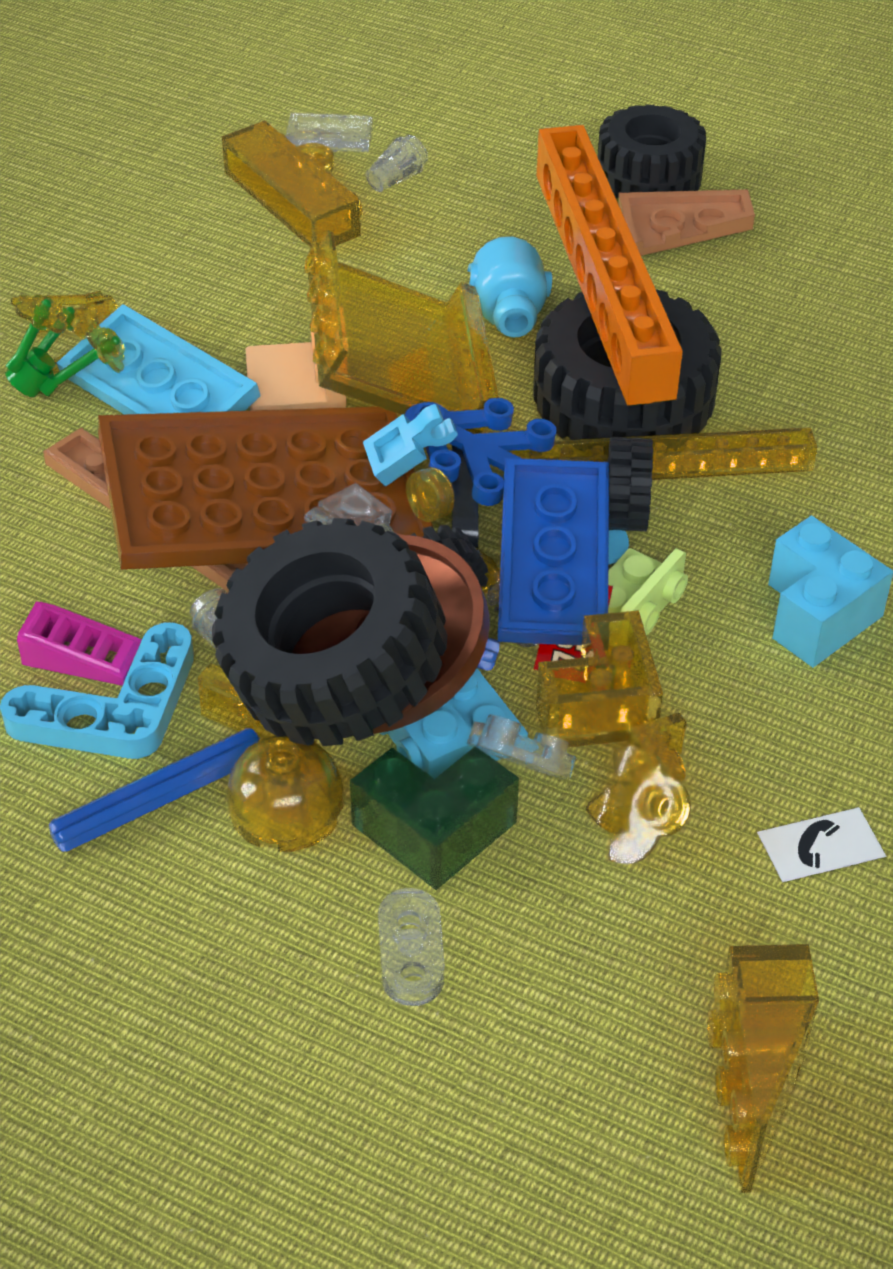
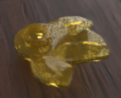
M626 746L616 748L613 751V765L619 783L614 784L592 799L586 805V811L600 827L610 833H614L609 849V861L633 864L648 857L661 837L674 835L684 827L690 815L691 799L686 787L681 782L666 777L658 756L645 749ZM666 799H668L669 804L667 811L663 816H661V805Z

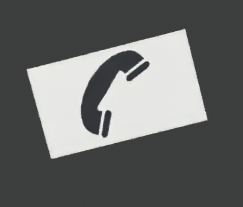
M859 807L757 832L782 882L887 857Z

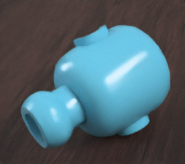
M507 236L498 237L487 242L476 253L473 262L468 265L467 270L470 272L469 289L474 291L475 302L482 316L492 325H495L499 332L512 338L524 336L534 328L537 314L541 311L546 298L550 297L552 273L544 271L543 262L536 248L526 240Z

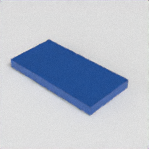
M505 458L497 641L607 647L609 462Z

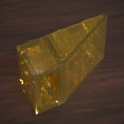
M809 944L729 946L725 972L715 973L714 976L716 1009L708 1010V1041L711 1049H720L723 1066H716L715 1071L716 1098L719 1106L729 1107L731 1125L724 1126V1155L728 1167L737 1166L741 1193L752 1192L804 1063L819 1004Z

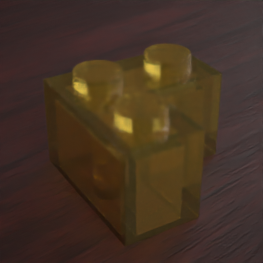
M639 610L584 616L581 658L539 662L536 710L546 750L657 738L663 691Z

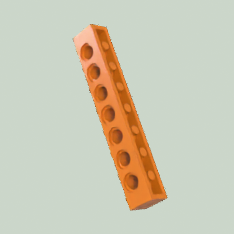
M584 125L539 129L536 177L627 406L677 400L682 348Z

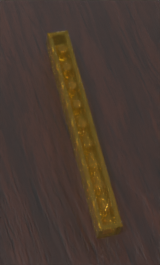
M811 427L623 437L652 439V480L813 471L817 453V444ZM610 438L555 441L553 448L546 452H537L531 449L508 452L522 459L608 462Z

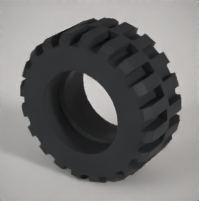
M656 289L683 351L677 400L627 406L583 293H578L573 301L567 298L561 302L554 311H551L546 316L536 335L533 397L541 418L552 422L556 426V434L562 439L569 437L573 446L582 450L589 447L595 449L597 455L609 457L611 437L652 439L653 456L663 454L667 447L672 446L674 449H677L686 444L690 437L694 438L707 425V420L712 417L722 349L719 346L720 339L718 334L699 309L693 311L692 306L686 300L680 297L677 299L670 298L667 292Z
M333 518L332 524L323 525L321 521L316 520L302 524L303 530L290 534L286 530L274 536L275 542L264 550L259 546L248 555V564L243 570L236 568L226 585L229 589L228 594L221 593L214 613L217 619L214 620L212 626V642L216 647L215 656L218 663L252 717L260 721L265 730L275 736H288L291 742L303 745H313L315 739H319L322 746L343 745V738L354 736L356 741H360L374 736L373 729L384 723L391 727L403 718L402 710L409 704L416 707L428 691L425 683L426 681L434 682L443 664L440 656H443L447 649L448 634L444 628L446 618L416 552L410 550L407 542L399 535L390 531L385 532L382 526L366 521H361L360 525L356 526L352 519ZM349 610L370 611L361 626L341 643L320 652L309 654L292 653L295 645L305 632L324 618Z

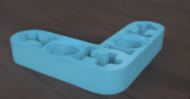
M161 623L150 628L142 638L118 698L35 685H24L12 689L6 693L0 704L6 733L13 739L23 742L129 759H140L151 755L162 743L193 664L194 651L192 636L189 630L177 623ZM168 650L166 664L161 663L160 653H165ZM151 682L161 683L166 686L163 692L154 696H146L138 692L140 687ZM79 715H90L96 718L93 724L82 729H74L66 725L69 720Z

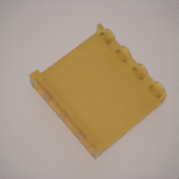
M329 230L320 245H314L310 249L305 260L304 272L308 274L309 280L307 301L311 303L312 310L310 331L314 333L315 349L313 362L317 364L319 387L400 415H405V412L410 407L423 402L437 403L448 411L482 410L487 400L499 398L479 294L474 286L460 282L446 303L338 262L335 234ZM486 427L471 428L465 430L473 434L482 433Z

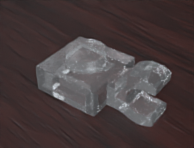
M354 483L319 501L318 507L308 511L304 516V520L307 523L318 520L323 525L332 524L333 518H348L354 520L356 526H359L361 521H366L382 526L385 529L390 525L392 510L357 483Z

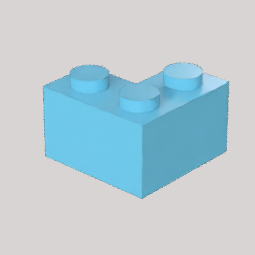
M811 515L776 539L768 585L780 593L772 639L814 668L883 617L893 570Z

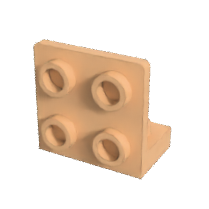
M337 303L318 304L319 323L310 324L311 342L259 345L245 348L247 377L257 383L261 395L249 406L250 411L346 408L345 361Z

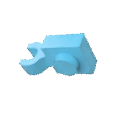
M433 404L424 408L412 421L402 414L363 441L374 476L387 486L427 459L424 447L446 445L452 442L458 433L453 421L450 418L444 421L439 407Z

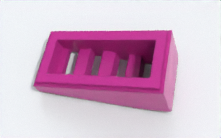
M39 601L35 602L17 635L22 665L121 686L124 684L142 639L74 612ZM70 642V645L66 646L64 643ZM88 646L94 647L90 655L85 653ZM109 651L117 652L112 663L104 661Z

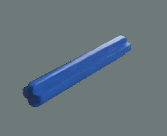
M246 728L53 819L49 823L50 835L61 852H68L260 760L264 756L262 741L252 728Z

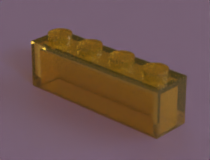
M265 120L222 136L225 174L317 254L361 236L360 217L362 216L363 209L358 196L354 192L349 191L330 172H326L307 153L302 152L284 134L279 133Z

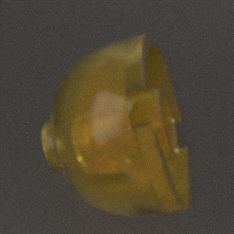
M272 735L261 738L247 747L231 768L227 792L228 811L234 829L248 843L260 847V840L267 844H278V851L294 852L315 846L332 834L338 825L337 817L344 807V785L334 758L316 741H314L313 745H303L291 742L288 736L277 737Z

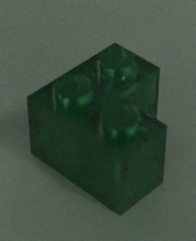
M476 746L435 779L394 748H390L350 780L352 825L429 886L437 890L517 823L519 777Z

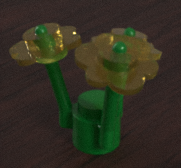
M20 295L14 310L21 318L29 320L31 323L16 353L6 364L8 370L5 372L7 380L19 392L28 397L35 398L41 391L49 397L61 383L98 358L104 364H109L117 373L124 370L122 361L125 360L123 354L125 348L115 331L110 328H101L96 322H92L89 324V330L84 334L77 327L81 319L74 314L75 310L73 307L66 308L44 295H34L33 298L28 295ZM49 329V332L38 347L31 348L39 330ZM68 329L83 340L87 337L94 349L54 375L53 368L56 366V363L47 351L58 336Z

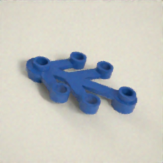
M503 398L487 400L482 410L448 411L437 403L423 402L413 405L405 412V416L412 421L424 408L436 404L444 421L448 418L453 421L458 435L449 444L462 450L473 482L472 498L477 503L485 506L498 504L502 500L504 491V479L499 474L492 472L490 465L504 471L505 458H520L508 451L528 449L537 452L549 451L554 446L557 432L556 426L545 419L531 420L527 424L526 431L473 434L465 430L488 427L496 431L508 429L512 423L514 407L511 402ZM447 445L425 447L430 460L429 476L439 483H452L456 481L460 471V456L454 451L448 450Z

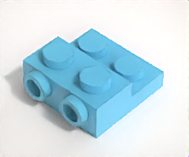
M477 668L458 693L442 707L417 722L380 733L381 735L388 734L396 745L398 756L404 768L409 773L416 772L429 791L525 749L528 743V732Z

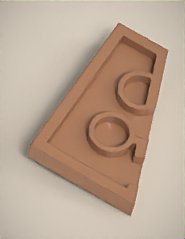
M748 189L619 193L618 205L641 256L753 229L755 213Z

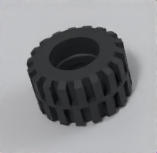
M635 105L628 107V109L617 110L612 116H607L599 130L598 159L615 198H619V193L698 191L702 181L707 138L706 131L703 126H700V121L695 117H690L688 113L668 106Z

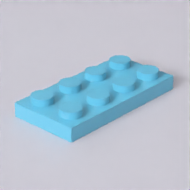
M124 304L56 362L61 371L101 343H104L113 336H118L120 343L68 380L124 415L245 411L261 396L256 382Z

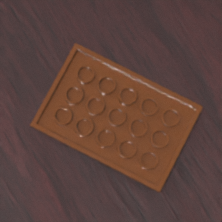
M394 406L98 415V435L121 570L248 563L247 556L259 546L264 550L275 542L274 536L286 530L290 534L303 530L302 524L316 520L321 521L323 525L332 524L333 518L352 519L356 526H359L361 521H366L382 526L385 532L390 531L397 535H411L415 533L416 536L423 537V528L433 527L414 468L385 486L374 476L363 441L398 418Z

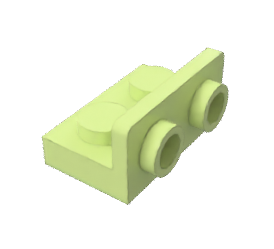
M629 548L608 570V585L613 586L608 608L609 642L627 650L641 633L647 635L652 631L657 623L660 612L669 602L674 604L680 599L688 582V575L684 574L686 552L675 548L661 563Z

